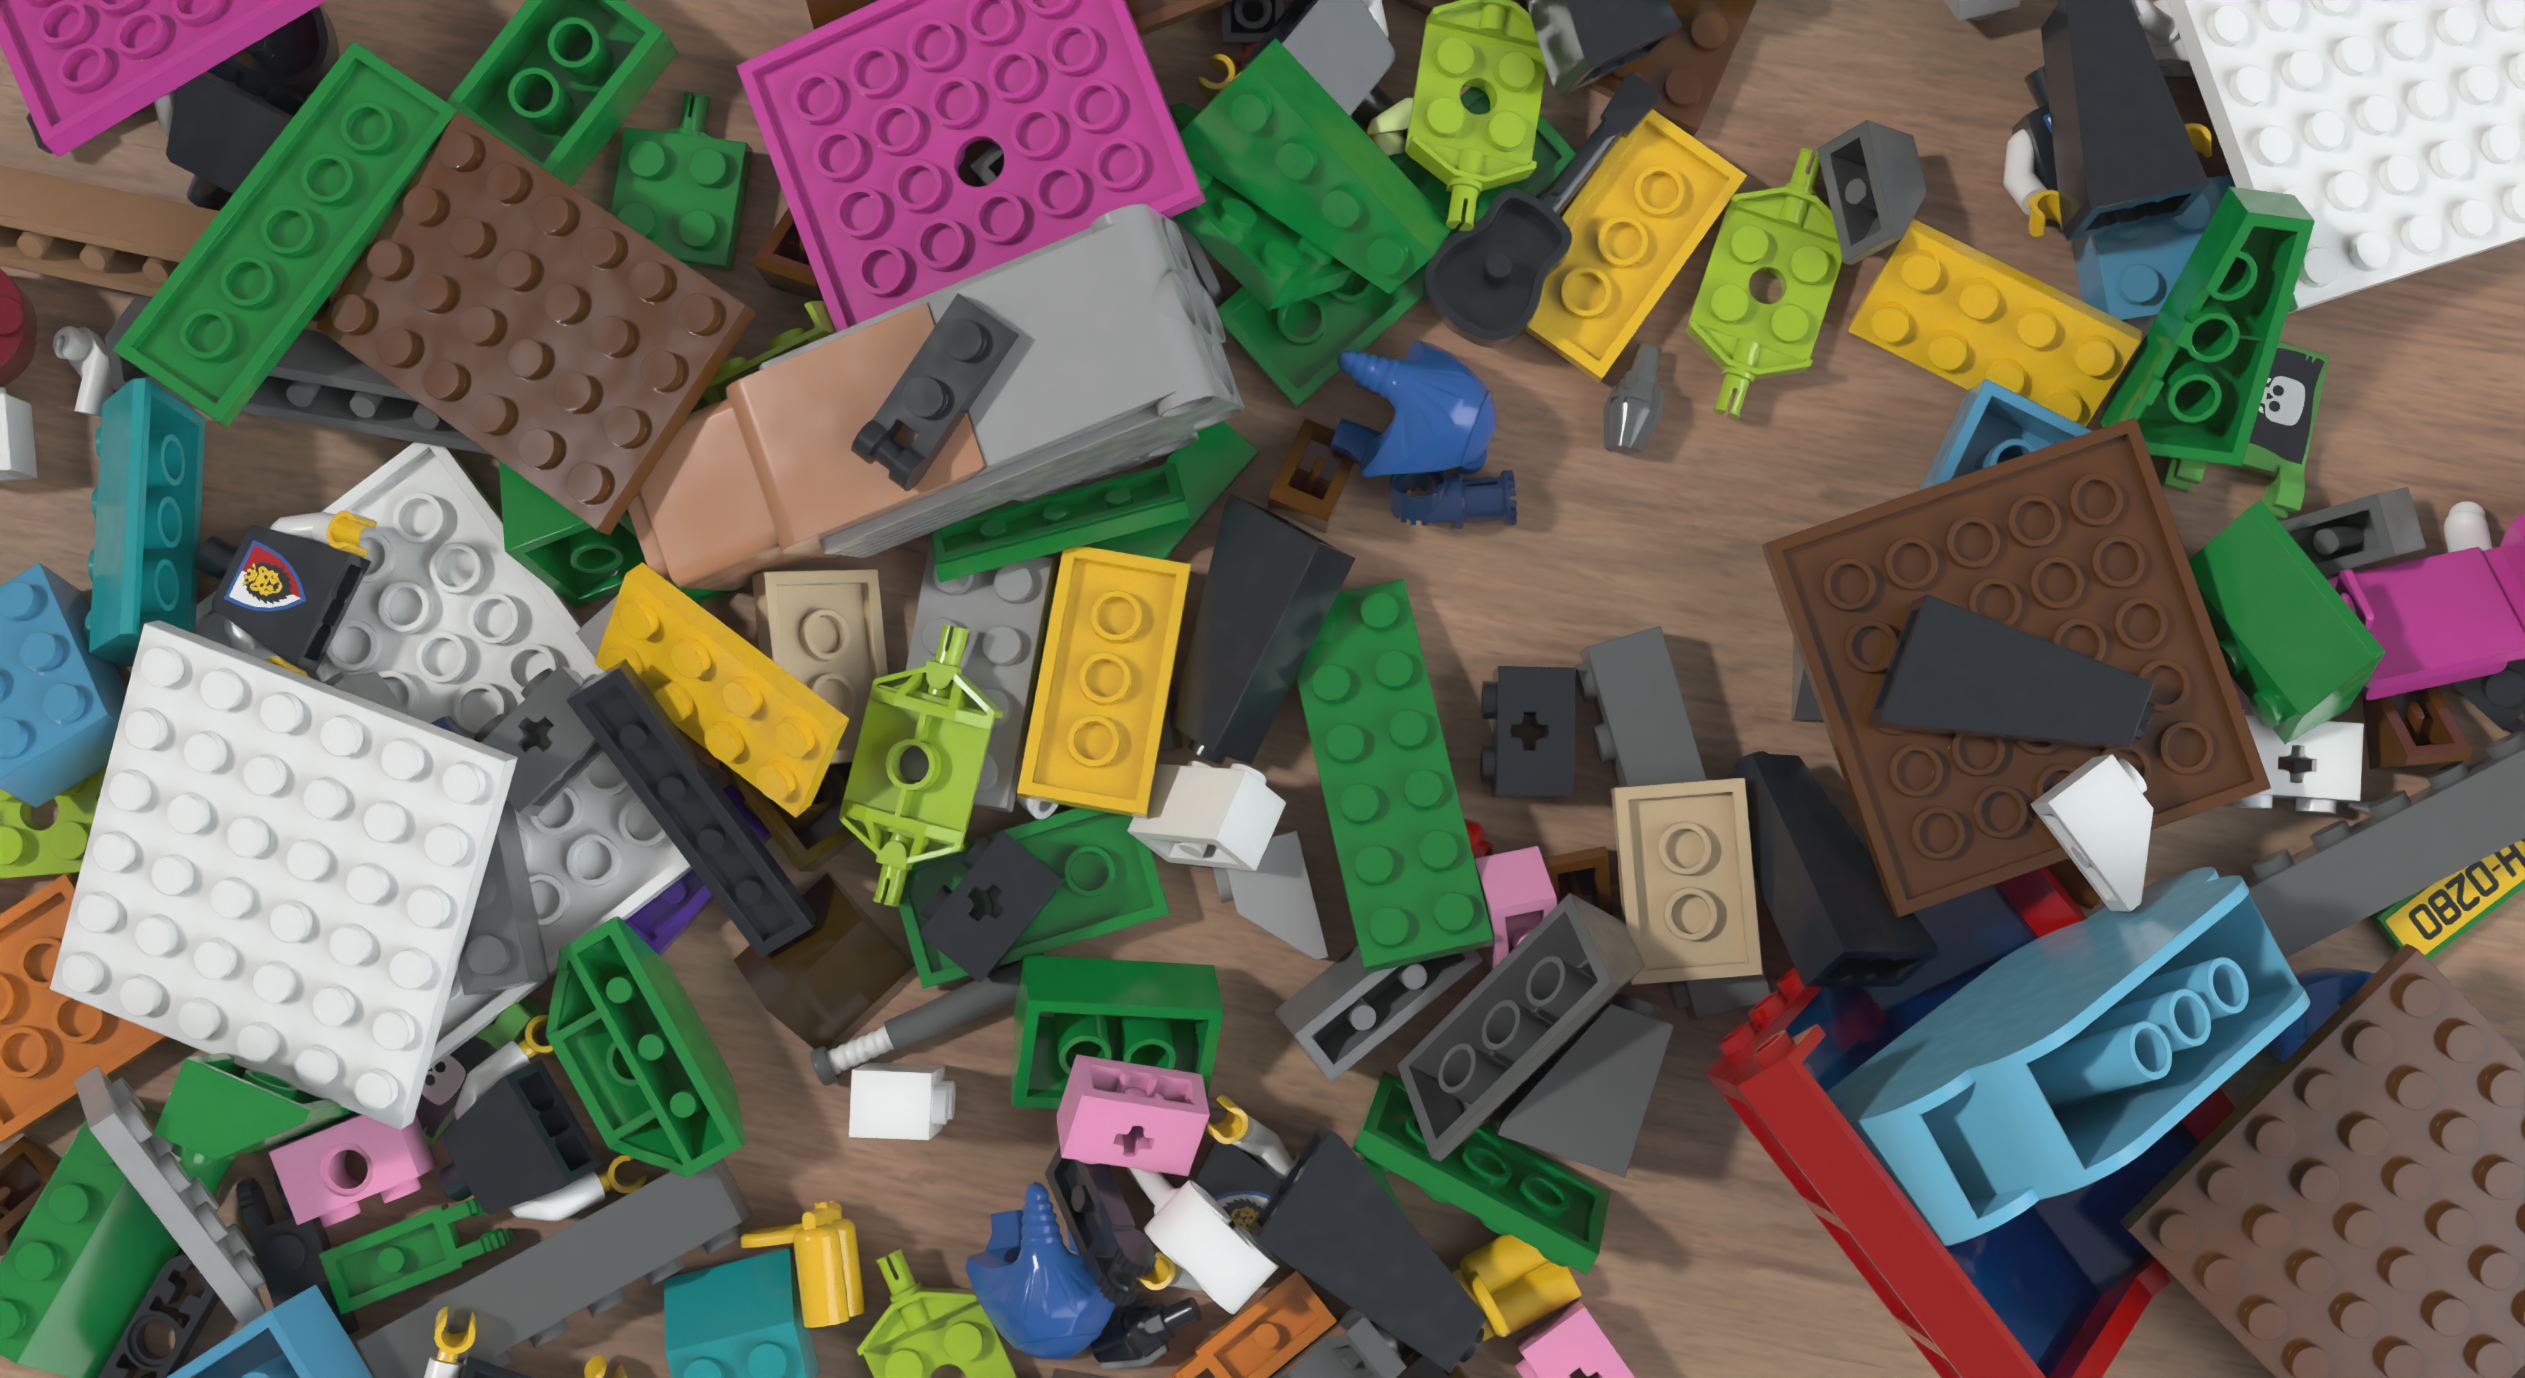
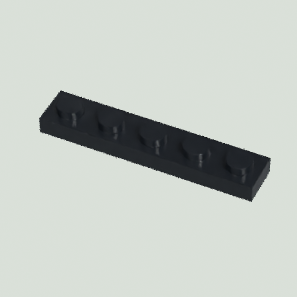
M626 659L572 691L566 700L760 958L813 928L817 918L816 914Z

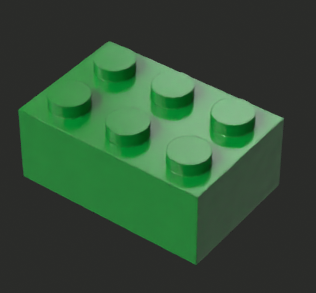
M526 0L446 102L573 187L678 54V51L664 30L624 0Z

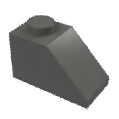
M1866 120L1817 148L1843 262L1853 265L1902 239L1927 194L1914 136Z
M2408 487L2373 494L2280 521L2281 525L2323 576L2426 548Z

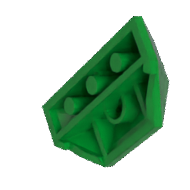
M619 916L611 918L560 948L556 966L559 968L552 992L546 1037L608 1148L648 1164L672 1170V1173L689 1178L746 1145L734 1078L671 966Z

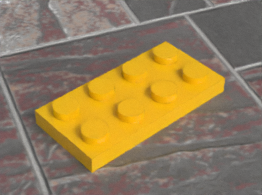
M1652 110L1626 139L1623 136L1619 139L1562 216L1563 221L1572 233V243L1565 260L1544 281L1539 305L1530 325L1525 331L1599 383L1747 175L1661 114Z
M1915 219L1911 221L1903 238L1895 243L1853 316L1848 332L1964 389L1970 390L1984 379H1988L2086 427L2139 346L2142 338V330Z
M1086 546L1062 551L1017 791L1018 797L1147 819L1191 564Z
M643 562L627 572L594 664L603 671H606L626 659L676 727L707 749L715 758L721 760L754 785L766 797L776 802L795 818L811 806L849 722V718Z

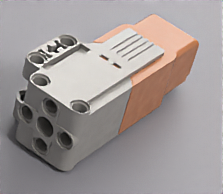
M1132 204L1112 210L1098 217L1090 224L1088 229L758 365V372L741 378L725 388L726 399L689 414L627 509L647 566L669 583H675L678 587L734 591L753 583L752 576L762 572L784 571L817 557L828 559L847 555L859 558L869 557L1011 500L1024 502L1095 483L1181 449L1199 439L1197 431L1232 418L1244 411L1245 408L1221 345L1226 339L1220 316L1208 291L1199 285L1178 224L1147 204ZM957 293L968 297L1018 333L1019 337L924 477L913 489L905 491L889 479L890 471L877 461L868 464L851 451V446L862 427L875 417ZM903 424L893 440L907 449L916 439L918 433L906 424Z

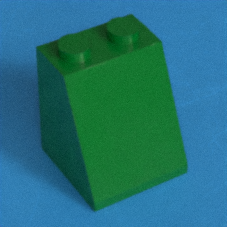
M499 460L505 552L573 607L577 608L618 593L627 572L642 562L647 565L628 509H626L611 534L607 535L594 529Z

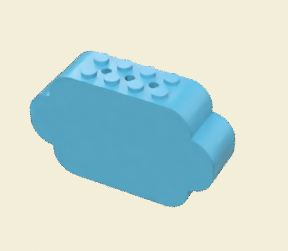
M2203 867L2143 887L2142 902L2131 912L2110 911L2106 906L2084 921L2051 932L2010 953L1838 1082L1826 1094L1945 1247L1986 1233L2018 1216L2040 1199L2058 1196L2084 1187L2115 1172L2137 1158L2299 1018L2309 1007L2310 999L2304 988L2298 983L2263 920L2243 878L2239 875L2220 878L2215 868Z

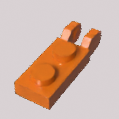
M1294 1268L1196 1347V1354L1184 1361L1166 1378H1195L1207 1367L1215 1378H1268L1337 1322V1317L1303 1274Z

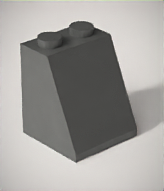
M1617 993L1613 997L1611 1004L1607 1003L1489 1118L1487 1125L1499 1136L1625 1178L1674 1025L1657 1020L1661 1009L1660 1006Z

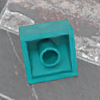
M792 1247L685 1272L664 1279L665 1353L671 1378H816L820 1374L811 1330L804 1327L798 1275Z

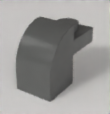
M1352 1308L1339 1316L1334 1325L1268 1378H1396L1407 1367L1400 1360L1402 1355L1397 1350L1398 1347L1392 1335Z

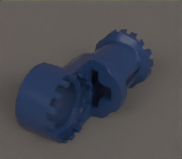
M1443 470L1424 473L1392 474L1390 478V509L1395 518L1398 519L1400 516V520L1403 523H1406L1408 519L1410 520V525H1416V520L1421 521V525H1427V523L1450 521L1452 530L1462 529L1465 523L1503 521L1505 526L1515 525L1517 523V509L1514 506H1517V501L1510 499V496H1516V490H1511L1515 489L1513 470H1504L1498 477L1461 479L1458 473L1445 474ZM1416 488H1421V491L1429 489L1432 493L1422 497L1406 495L1407 490L1411 489L1413 492L1416 491Z

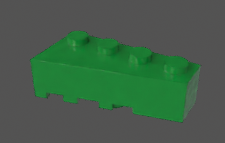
M1277 38L1267 45L1179 132L1190 161L1387 294L1392 293L1428 262L1452 230L1446 226L1447 219Z
M2236 187L2228 188L2099 418L2102 428L2136 417L2150 455L2242 466L2315 220L2295 195Z

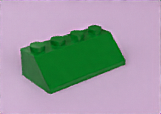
M143 1104L145 1111L141 1114L148 1122L152 1131H154L161 1114ZM86 1119L0 1262V1355L18 1365L67 1378L99 1377L161 1269L169 1260L179 1256L183 1250L90 1131ZM236 1158L212 1160L210 1165H201L182 1159L179 1161V1164L190 1180L198 1176L214 1197Z

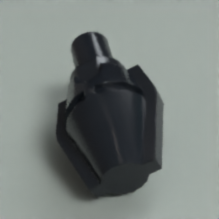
M1193 1297L1186 1298L1168 1307H1165L1163 1304L1154 1306L1151 1298L1134 1301L1130 1306L1125 1305L1123 1307L1120 1305L1112 1312L1107 1324L1101 1331V1335L1090 1344L1092 1353L1102 1370L1150 1365L1170 1351L1168 1341L1176 1337V1331L1202 1320L1200 1307Z

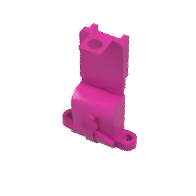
M2525 512L2508 525L2500 547L2481 551L2479 547L2356 573H2353L2351 569L2341 570L2339 576L2327 580L2386 651L2361 689L2367 700L2496 674L2503 671L2509 661L2525 658Z

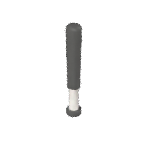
M1044 953L1037 954L1040 956H1047ZM1022 959L994 970L985 982L979 983L973 980L921 1006L884 1021L885 1026L877 1031H871L867 1035L860 1036L856 1040H851L847 1044L838 1046L836 1049L828 1050L825 1046H821L812 1050L810 1058L820 1082L824 1086L831 1085L839 1080V1073L841 1071L855 1067L861 1062L864 1063L870 1058H876L879 1054H885L889 1050L894 1049L897 1052L902 1051L931 1037L1015 1004Z

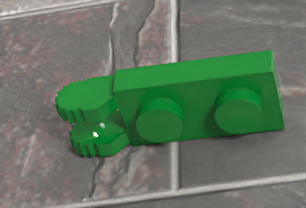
M473 1198L450 1208L448 1203L319 1253L340 1314L342 1315L470 1264L469 1259L515 1241L511 1227L506 1229L497 1228L482 1234L480 1239L463 1245L454 1221L469 1215L476 1217L486 1213L482 1211L476 1199Z

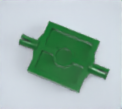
M685 92L683 94L684 100L679 128L653 131L625 127L610 213L694 270L710 268L733 272L753 149L746 142L715 139L704 133L708 106L711 99L703 94L695 93L694 95L692 92Z

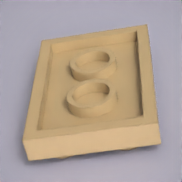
M878 569L762 572L753 575L752 582L759 651L849 718V722L829 765L853 763L873 680L888 675Z
M1745 778L1611 789L1622 920L1645 965L1628 984L1637 985L1762 975Z

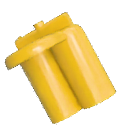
M827 1201L815 1202V1209L803 1214V1223L761 1228L746 1232L740 1237L742 1248L794 1243L803 1323L806 1328L844 1323L849 1321L850 1317L866 1312L855 1225L851 1220L843 1218L841 1205L835 1201H830V1204H827Z
M1502 1235L1469 1253L1460 1261V1267L1451 1271L1452 1275L1487 1317L1481 1327L1484 1329L1482 1342L1494 1335L1499 1337L1509 1336L1582 1296L1568 1267L1553 1264L1544 1258L1538 1249L1512 1235Z

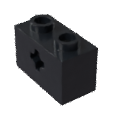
M1498 666L1493 670V681H1482L1481 718L1492 719V745H1481L1480 780L1481 783H1491V797L1566 799L1574 797L1576 668ZM1523 716H1530L1532 727L1542 729V738L1533 741L1530 745V750H1523L1522 739L1511 737V728L1521 724Z
M1001 831L994 840L987 834H984L961 862L969 871L956 888L952 891L944 884L920 913L928 922L919 932V935L979 983L985 982L1066 882V879L1004 831ZM997 886L1003 891L997 900L998 904L1004 909L999 917L994 914H986L980 919L974 914L980 905L978 900L973 897L976 890L991 891Z

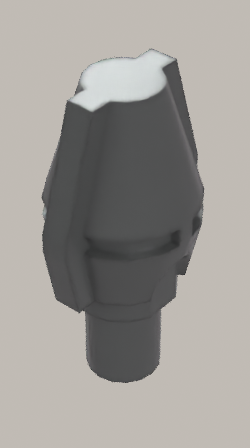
M1645 343L1637 346L1631 371L1625 372L1624 378L1620 380L1619 384H1614L1605 403L1604 448L1609 452H1617L1624 455L1642 452L1663 414L1665 388L1659 384V379L1655 377L1662 352L1657 346Z

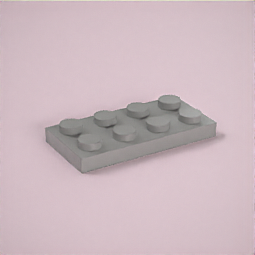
M930 542L906 671L925 666L927 660H935L943 623L970 630L960 663V668H963L961 675H965L1004 712L1002 719L995 718L972 807L1012 813L1058 564L1052 558L1037 557L940 583L934 565ZM912 746L901 756L900 771L908 782L912 784L920 782L928 772L929 760L927 754L920 747Z
M99 1065L75 1079L74 1082L90 1131L241 1326H245L264 1313L266 1309L257 1287L265 1283L266 1280L252 1259L255 1256L253 1249L234 1223L228 1227L225 1226L215 1211L219 1206L203 1181L198 1176L191 1180L179 1164L182 1158L171 1152L174 1143L153 1135L154 1131H152L148 1122L141 1114L145 1111V1108L131 1086L122 1077L112 1083Z

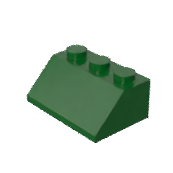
M2261 500L2244 511L2188 561L2231 678L2234 679L2249 698L2251 709L2258 721L2263 726L2273 729L2283 743L2287 744L2349 709L2386 651Z
M1022 955L1014 1011L1012 1107L1059 1109L1076 1055L1202 1074L1207 1098L1224 1013L1214 965Z
M225 1053L185 1058L153 1135L174 1143L171 1152L176 1156L193 1163L210 1165L212 1160L223 1158L235 1159L236 1155L244 1153L257 1154L261 1149L286 1144L358 1113L344 1108L339 1103L330 1099L324 1100L299 1090L293 1084L276 1076L234 1063L235 1057Z

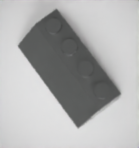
M1569 893L1397 1065L1431 1158L1441 1162L1467 1140L1645 967L1624 922Z

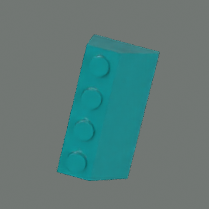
M147 378L132 379L102 403L101 425L95 433V449L99 457L98 486L94 489L91 498L92 512L96 519L95 547L91 550L88 558V571L93 582L91 611L88 612L85 618L84 630L89 644V653L118 667H133L144 623L160 620L195 634L198 589L196 560L200 546L205 417Z

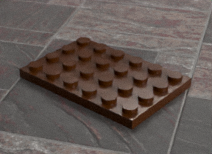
M457 111L315 328L594 529L610 535L757 312L472 119Z

